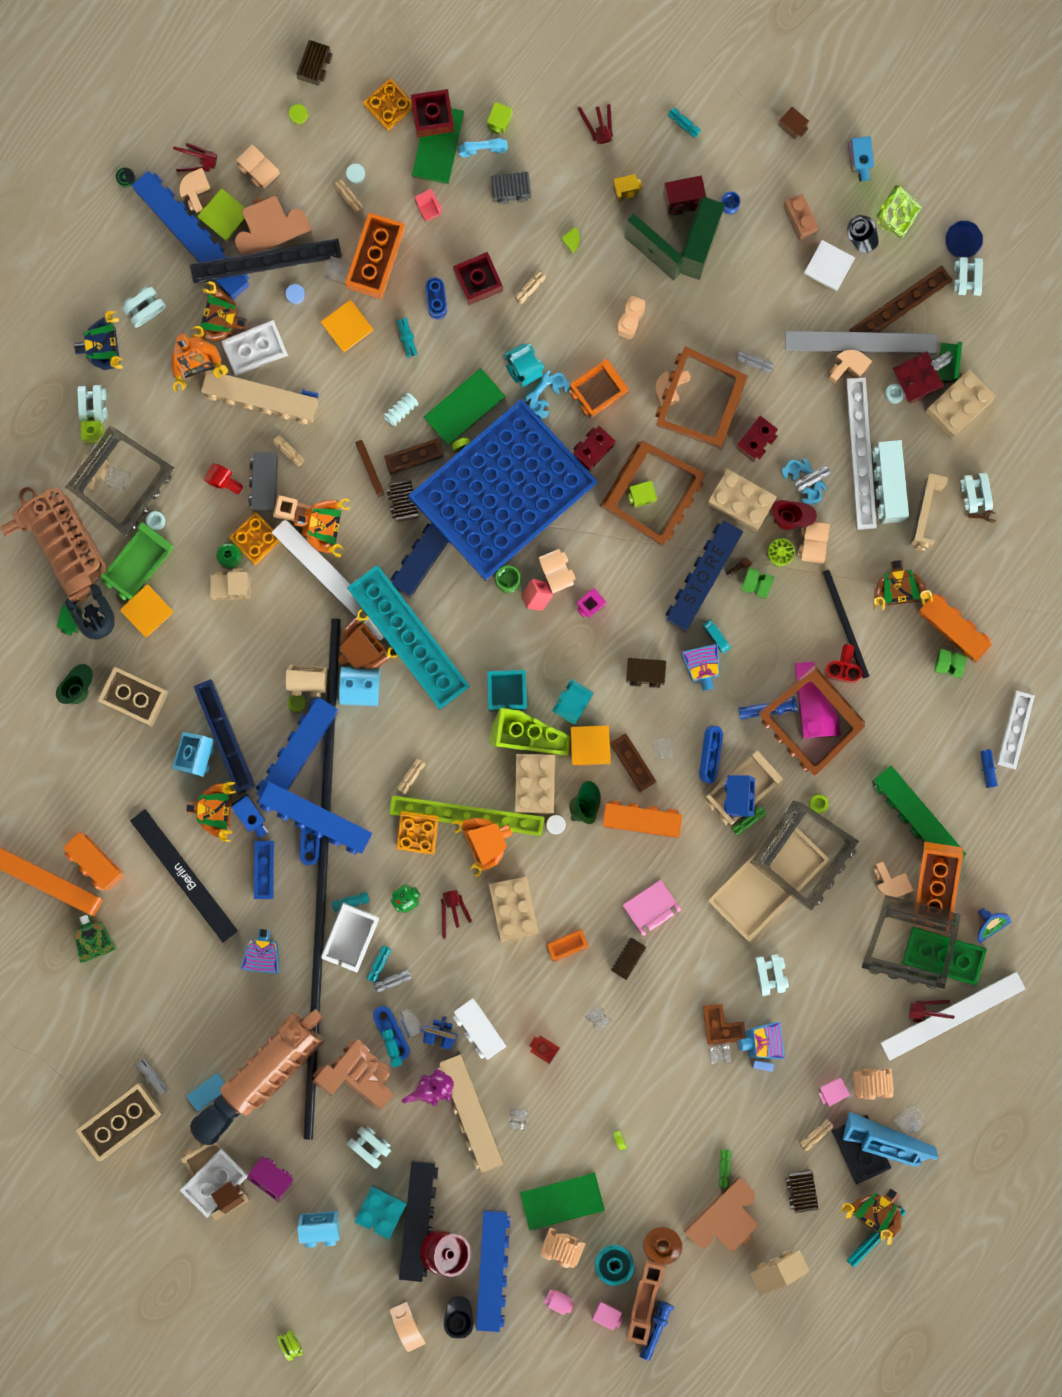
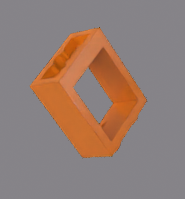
M605 359L570 384L571 390L569 391L571 397L574 400L578 399L580 402V409L584 415H589L590 418H593L628 394L629 388L609 360ZM604 371L618 393L592 410L577 388Z

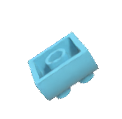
M342 666L339 690L340 705L379 706L380 668L363 669L360 667L355 669L354 667Z
M182 732L172 769L204 777V774H207L210 769L209 757L215 752L214 739Z
M339 1211L300 1214L297 1226L300 1244L305 1243L307 1248L317 1246L316 1242H324L325 1246L335 1245L336 1241L340 1240Z

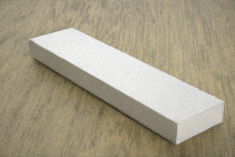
M1015 691L996 765L1016 769L1035 695Z

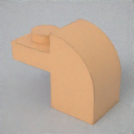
M202 168L187 174L180 184L182 200H187L191 211L195 210L196 214L199 215L203 209L197 195L211 190Z
M843 351L835 359L840 365L835 364L830 370L831 376L829 380L835 384L846 370L856 378H860L872 361L859 351Z
M688 370L682 371L677 386L690 381L691 376ZM668 371L658 378L655 388L656 399L661 407H663L665 401L662 399L665 388L669 389L671 382L668 381ZM676 390L673 395L670 406L679 402V396Z
M279 495L276 500L273 516L283 521L286 519L288 522H294L296 514L305 516L306 509H311L312 506L298 503L296 499Z
M884 862L874 865V875L878 881L881 880L882 882L875 887L882 895L894 898L914 891L906 873L891 879Z
M407 1302L389 1310L395 1329L407 1352L426 1344Z

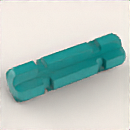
M672 108L668 113V117L676 120L675 123L686 132L688 131L690 136L693 138L697 137L701 129L696 125L693 126L694 123L686 116L679 114V110Z
M367 892L360 893V896L356 894L342 898V901H339V899L332 901V908L334 912H338L342 902L353 907L360 906V903L362 905L370 902Z
M383 945L381 947L380 954L377 955L371 967L372 970L366 976L372 982H376L378 973L381 972L387 961L386 957H389L391 949Z
M392 1029L382 1032L383 1040H386L384 1044L388 1056L392 1059L390 1060L391 1066L393 1068L401 1066L403 1062L401 1057L398 1056L400 1053L396 1040H393Z

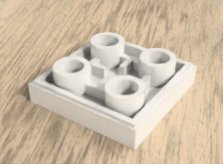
M822 240L804 275L837 292L855 257Z

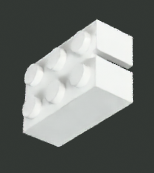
M342 902L321 958L337 965L339 960H342V967L358 972L379 917Z
M474 998L454 1011V1020L459 1027L463 1025L467 1030L464 1034L470 1043L473 1041L476 1043L478 1048L475 1050L481 1059L485 1057L488 1060L507 1047Z

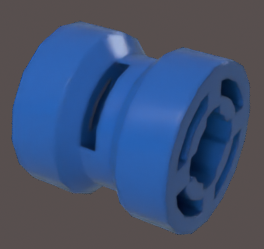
M729 191L723 195L721 202L725 203L724 213L731 215L738 211L741 199L737 193Z

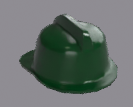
M86 664L75 666L59 684L56 690V698L60 703L79 704L87 698L89 693L88 687L93 679V671L90 666Z
M585 781L581 785L578 795L570 801L569 810L572 821H583L586 824L595 822L601 795L598 786L594 782Z

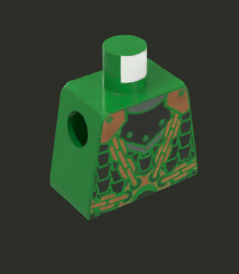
M89 914L78 918L82 929L75 931L74 935L80 963L117 950L115 943L102 922L93 924Z

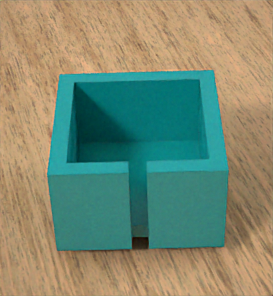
M526 670L487 671L489 712H497L500 708L510 707L513 710L527 711Z
M373 1185L354 1222L369 1230L371 1227H374L373 1232L389 1240L407 1202Z

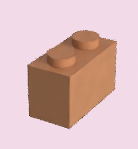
M803 194L786 200L783 207L798 239L802 240L815 234L818 230V225Z

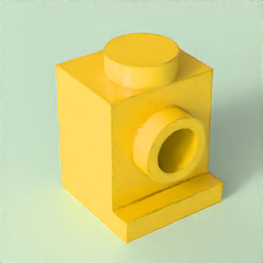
M636 174L616 178L613 181L618 202L621 201L622 197H635L639 191L643 190L641 179L637 180Z

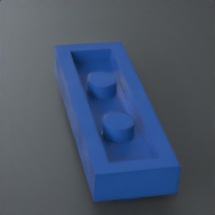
M254 841V899H274V841Z

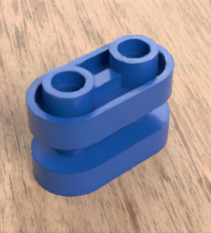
M433 277L426 282L425 286L429 315L433 319L439 320L447 314L445 286L440 278Z

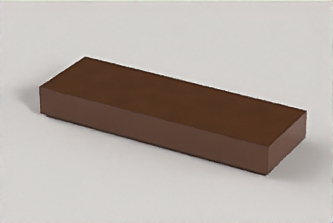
M436 438L384 456L389 473L392 475L442 458L444 454L439 440Z
M363 440L355 442L377 497H381L384 495L383 488Z
M626 733L610 743L640 792L657 782Z

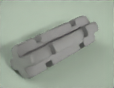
M742 350L737 355V361L746 362L747 365L757 369L762 368L767 373H770L773 368L772 362H765L764 359L752 354L747 355V352Z
M946 352L933 360L931 365L934 366V370H938L953 361L954 357L951 356V352Z
M825 465L819 471L816 470L804 476L803 479L800 478L795 481V486L798 491H801L806 486L822 480V477L829 476L831 472Z
M405 970L401 974H395L384 979V981L374 983L377 992H381L385 988L389 989L401 984L402 981H409L412 977L409 970Z

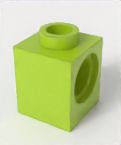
M495 102L487 120L489 131L495 134H505L513 115V108Z
M100 420L81 421V440L84 444H104V430Z
M652 480L631 486L629 488L630 492L627 493L629 503H633L634 508L657 501Z

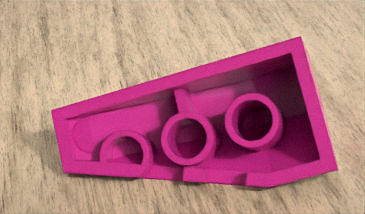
M795 663L796 681L809 671L815 663ZM808 682L797 691L802 739L840 736L839 717L834 706L813 682Z

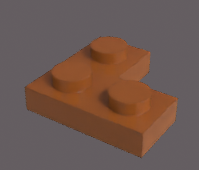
M723 1004L703 1006L707 1045L738 1042L739 1039L746 1038L744 1021L725 1023Z

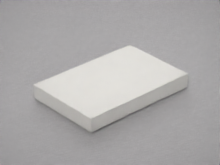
M274 320L221 340L235 377L288 356Z
M221 1148L180 1189V1192L208 1218L218 1208L211 1194L230 1181L235 1185H240L248 1177V1174Z

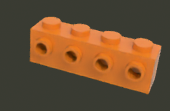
M934 593L932 595L933 602L929 599L917 613L963 654H966L973 663H976L991 647L992 644L989 642L991 639L983 632L980 634L975 629L976 626L973 622L963 619L961 617L962 613L955 607L951 608L947 604L948 601L942 595Z
M610 800V804H605L602 827L679 838L682 814H678L679 810L667 809V812L659 811L660 808L648 806V809L640 808L639 804L629 803V806H622L621 802Z

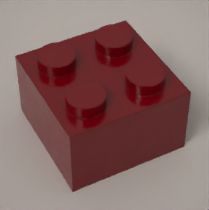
M448 89L411 94L417 138L454 132Z
M702 175L664 183L663 195L667 214L680 215L684 213L683 211L687 210L696 212L700 199L706 197Z
M488 252L453 266V272L468 306L503 291V285Z
M927 351L893 367L910 404L945 388L937 370H934V366L931 365L932 360Z

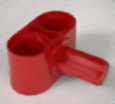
M212 463L203 478L208 484L219 489H224L225 487L236 495L243 489L242 484L231 478L232 472L219 464Z
M844 644L840 661H831L826 665L824 673L827 678L850 684L856 683L861 678V668L851 663L854 651L853 645ZM830 666H837L839 673L832 675L829 672ZM848 670H855L857 678L851 679L848 676Z

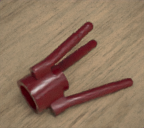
M607 105V126L603 124L599 106L596 107L600 126L596 128V132L593 130L582 108L578 107V111L588 127L593 141H597V144H605L612 141L611 105Z
M186 143V146L201 153L176 146L173 147L176 151L200 157V164L203 165L200 167L176 168L177 172L195 171L200 168L203 171L209 172L210 168L215 169L217 154H214L212 151H207L190 143Z
M457 890L442 893L443 939L446 938V905L447 908L452 909L456 928L460 927L456 907L459 904L468 922H472L462 900V895H458Z
M950 1000L916 1001V1004L911 1003L909 1018L917 1023L923 1020L921 1018L925 1019V1015L954 1019L955 1016L926 1011V1007H923L927 1005L949 1004Z

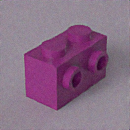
M262 1156L249 1172L247 1180L276 1202H279L293 1184L294 1179H292V1175L288 1171L280 1170L276 1167L277 1164L272 1159H266Z

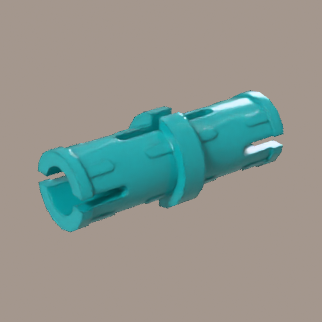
M403 318L402 321L398 319L396 324L401 336L399 339L403 343L406 357L410 358L411 352L413 356L418 355L413 340L414 334L411 333L408 318Z

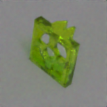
M895 185L876 215L879 219L878 224L883 225L884 229L893 232L897 237L903 238L922 209V206L900 185ZM900 198L902 204L897 205L894 200ZM890 207L894 210V217L891 222L888 217ZM900 207L904 209L902 217H899L897 214ZM899 220H905L902 225L896 226Z

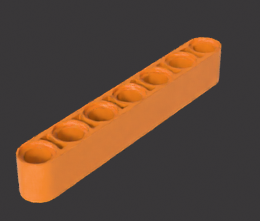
M0 847V870L95 917L103 901L102 898Z

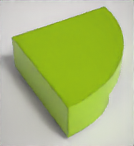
M574 227L561 238L572 254L578 249L580 243V234L577 227Z

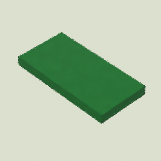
M451 108L454 132L420 137L412 177L449 184L464 116L463 110Z
M480 368L423 418L449 446L506 396Z
M912 926L901 964L977 986L987 949Z
M595 1172L520 1192L529 1231L605 1211Z

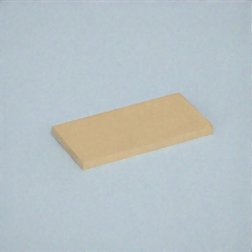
M788 819L708 902L749 942L830 859Z

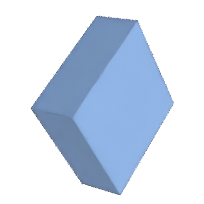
M754 1060L752 1068L773 1072L774 1064Z

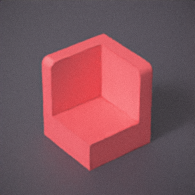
M432 189L415 196V202L425 221L442 214V208Z
M531 579L521 594L528 609L540 611L544 610L553 596L548 582Z

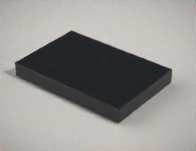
M868 1115L862 1116L864 1118L869 1119ZM846 1124L831 1130L856 1185L892 1169L887 1158L862 1151V1143L843 1140Z

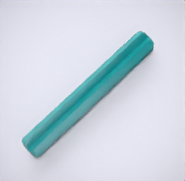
M897 1206L901 1210L900 1214L903 1217L906 1211L901 1206ZM873 1231L851 1254L847 1262L852 1267H856L879 1243L880 1234Z

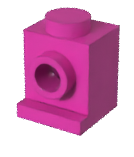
M593 588L577 602L578 608L576 610L583 618L587 616L590 619L607 602ZM591 602L593 603L594 607L592 609H588L586 607V604Z

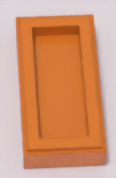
M582 929L546 944L553 962L589 947Z

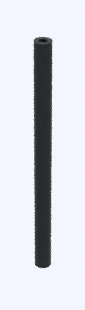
M830 570L823 571L824 579L848 642L854 646L853 655L857 665L862 670V678L870 677Z

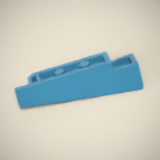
M849 1112L843 1140L862 1143V1151L914 1167L921 1165L922 1161L930 1158L937 1160L936 1147Z

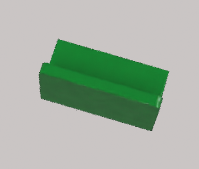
M958 341L957 344L941 342L939 357L946 352H951V356L954 357L953 361L937 370L942 382L955 383L958 380L962 342Z

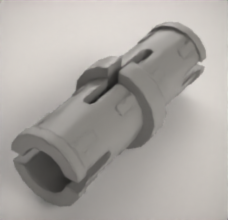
M145 1058L135 1065L146 1079L145 1082L152 1086L158 1096H161L169 1089L158 1076L159 1073L151 1068Z

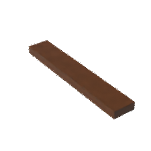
M941 265L850 328L849 331L879 333L953 281Z

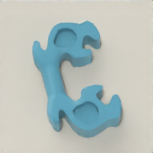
M501 138L481 142H464L463 145L458 146V153L461 157H471V154H477L478 149L490 148V153L496 152V154L506 152L508 144L507 140H502Z
M547 371L543 375L541 382L525 398V402L531 399L529 407L540 419H544L549 415V411H543L544 407H549V403L544 399L538 400L545 387L552 384V390L556 394H560L559 389L564 387L565 393L570 389V382L566 380L562 373H556L548 377L550 371Z
M803 458L802 462L804 464L797 460H791L785 468H782L781 473L784 479H787L788 474L793 476L792 481H795L800 477L799 472H804L808 475L813 470L808 460ZM820 480L813 484V489L809 487L804 489L802 494H806L808 499L803 498L801 502L807 503L810 506L819 503L822 499L821 488L826 491V484Z

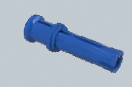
M792 696V698L787 699L770 714L781 716L782 713L794 711L798 713L796 697ZM769 703L739 707L740 720L759 717V711Z
M658 1300L657 1303L659 1305L655 1315L651 1317L652 1325L647 1345H643L639 1357L651 1361L662 1329L668 1325L667 1319L671 1310L674 1309L673 1305L662 1300Z

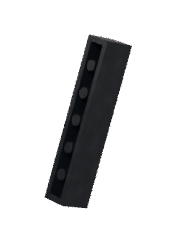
M411 1161L399 1280L422 1282L423 1277L427 1278L428 1270L421 1262L420 1250L424 1239L432 1232V1226H429V1218L433 1219L434 1207H431V1199L436 1197V1187H433V1180L438 1178V1168L435 1167L433 1162Z

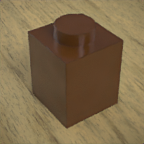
M791 107L779 120L778 126L795 140L798 136L802 137L808 131L809 120L794 107Z
M231 1181L211 1194L220 1211L224 1214L245 1201L242 1197L244 1194L239 1184L235 1185Z

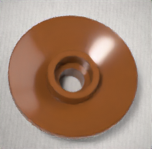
M658 1227L646 1235L643 1248L646 1256L651 1261L668 1265L680 1257L682 1241L679 1235L672 1229ZM663 1246L666 1250L661 1251L659 1250V1247Z

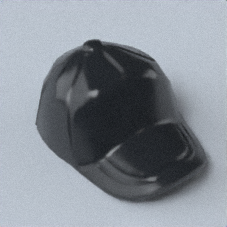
M856 215L850 219L847 226V234L857 250L861 253H868L874 250L879 244L874 221L865 215Z
M454 1296L447 1305L444 1329L451 1338H466L471 1334L474 1325L471 1304L466 1297Z

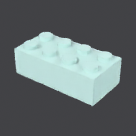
M902 440L878 442L874 451H872V462L876 463V470L873 471L874 481L878 482L875 496L876 500H879L880 503L879 508H877L878 519H881L882 524L905 522L909 517Z

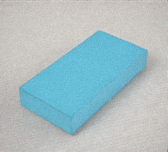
M216 1073L186 1097L196 1111L199 1112L222 1094L220 1088L225 1082L219 1073Z

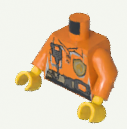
M185 334L177 336V344L175 345V351L172 353L171 360L173 377L176 378V382L173 384L175 392L178 391L177 383L181 384L182 390L186 388V382L181 379L182 376L186 379L214 369L213 373L216 378L221 377L219 370L222 371L223 375L227 374L228 369L225 365H221L222 360L214 345L204 341L199 336L190 339Z

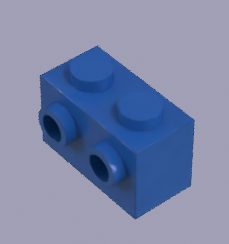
M727 775V781H725L724 786L725 792H727L726 800L724 801L726 814L732 817H754L755 778L750 775Z

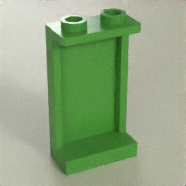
M143 522L139 525L138 532L109 566L105 574L101 573L100 575L103 579L102 583L109 589L113 586L118 590L116 594L124 601L127 598L131 600L145 586L174 549L173 545Z

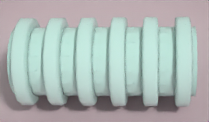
M406 393L405 397H401V401L396 402L397 405H393V408L389 409L388 413H384V418L392 426H396L397 422H401V418H405V414H409V411L413 410L414 406H418L417 400L410 393Z

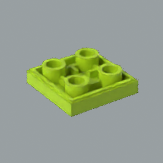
M221 188L197 218L227 242L245 221L242 214V209L245 207Z

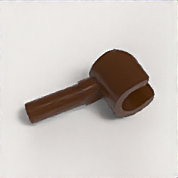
M987 510L981 514L969 513L968 518H981L994 523L996 520L989 519V516L996 513L992 510Z
M743 558L726 574L730 576L741 567L747 570L752 565V562L748 558Z

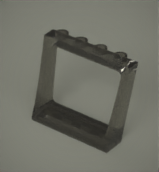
M109 426L65 488L126 536L129 530L136 528L139 516L144 515L148 511L149 502L159 496L160 487L170 481L172 477L170 474L174 467L119 430ZM122 440L160 465V471L123 522L119 523L84 494V489L119 441Z
M793 800L750 863L805 908L813 910L815 905L822 903L824 899L822 895L826 889L829 890L833 887L835 876L844 871L846 860L855 855V847L859 841L805 804ZM805 815L844 840V845L807 898L770 868L771 863Z
M885 895L863 958L862 968L868 969L872 974H887L891 979L903 978L910 984L922 983L930 989H935L936 987L945 989L961 914ZM889 917L950 933L942 972L935 974L873 958L872 954L885 918Z

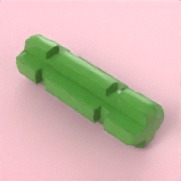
M762 807L754 810V817H745L739 824L737 823L731 828L735 835L741 834L744 829H748L759 818H763L766 815L765 810Z
M722 1149L720 1151L719 1187L729 1188L730 1180H728V1177H730L731 1162L729 1158H731V1151Z

